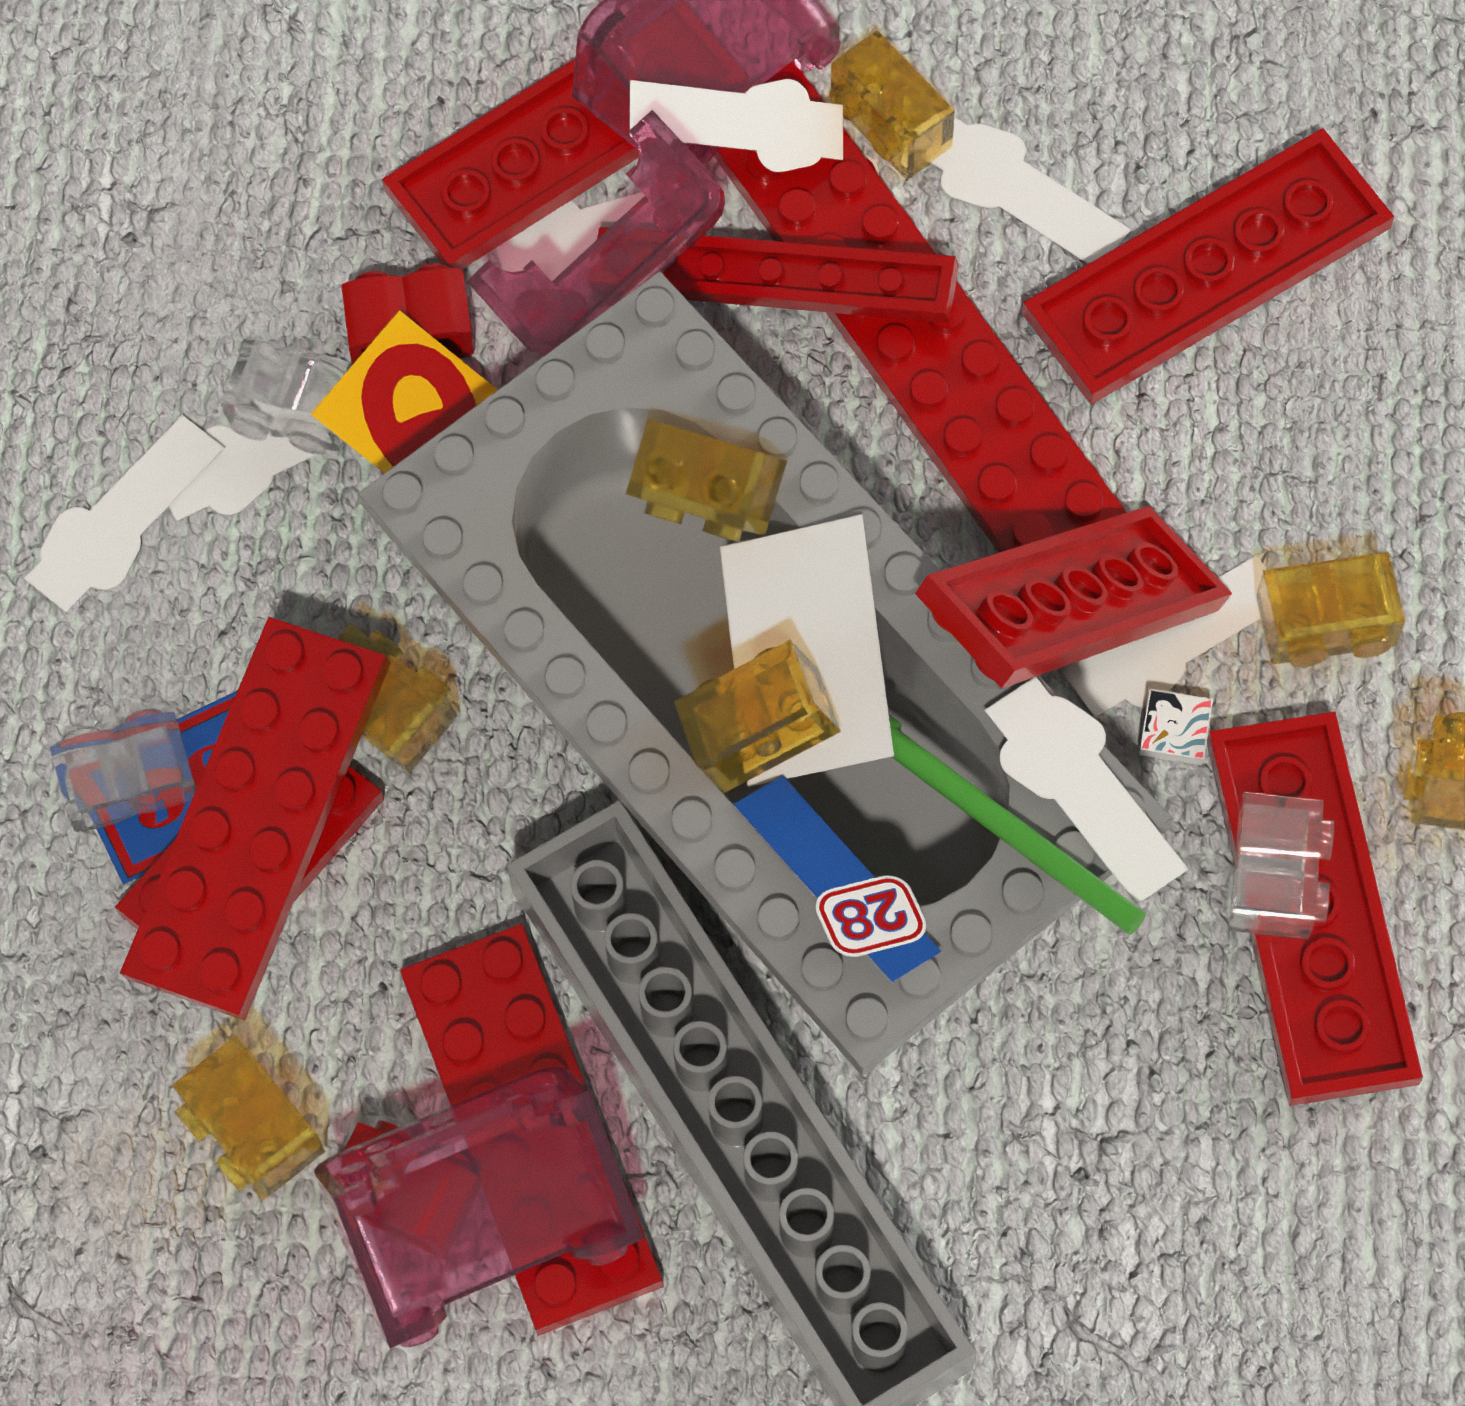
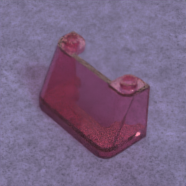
M603 0L590 12L579 30L572 97L677 180L692 167H702L707 164L716 154L719 146L630 137V80L746 94L751 87L764 84L791 61L802 72H809L814 68L821 70L828 66L836 57L841 47V41L839 40L840 26L821 0Z
M653 110L629 130L638 145L639 158L637 166L634 165L626 175L644 197L563 272L551 281L533 260L523 268L524 270L517 272L501 270L488 260L466 280L520 342L539 359L659 271L663 273L709 231L723 214L725 196L719 182Z
M563 1067L544 1068L518 1077L339 1152L321 1162L314 1169V1174L381 1335L389 1348L399 1344L402 1347H414L433 1339L439 1333L438 1325L447 1317L446 1304L566 1252H569L572 1257L577 1259H588L591 1265H603L619 1259L628 1251V1245L644 1239L592 1093L587 1086Z

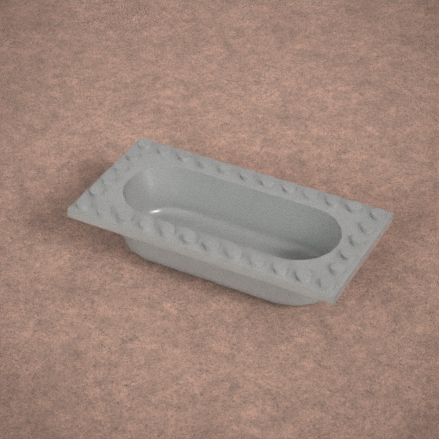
M660 271L358 493L360 504L855 1067L861 1074L860 1078L1081 899L892 757L789 778L786 780L875 878L894 876L902 879L910 886L926 920L925 934L942 951L893 983L868 955L850 957L837 952L830 944L816 913L817 898L733 805L769 783L748 787L720 547L863 514L888 713L902 724L901 732L1099 879L1104 881L1112 875V872L1055 799H1045L1036 795L1009 776L1000 764V751L1007 739L985 712V709L1032 678L1001 689L994 680L985 676L978 669L975 659L950 632L944 630L936 623L932 612L915 594L927 575L941 570ZM1036 676L1051 696H1058L1040 676ZM1104 745L1098 754L1157 830L1161 834L1170 828L1172 817Z

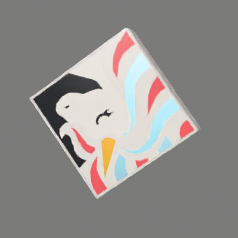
M1149 689L1139 755L1202 766L1213 699Z

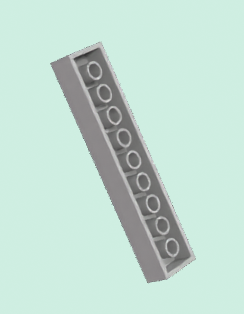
M618 800L507 864L512 892L835 1406H916L972 1371L976 1351L621 801Z

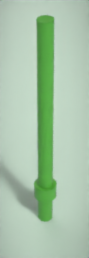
M889 714L894 751L892 758L1128 935L1133 934L1140 927L1146 916L1144 911L901 732L902 724Z

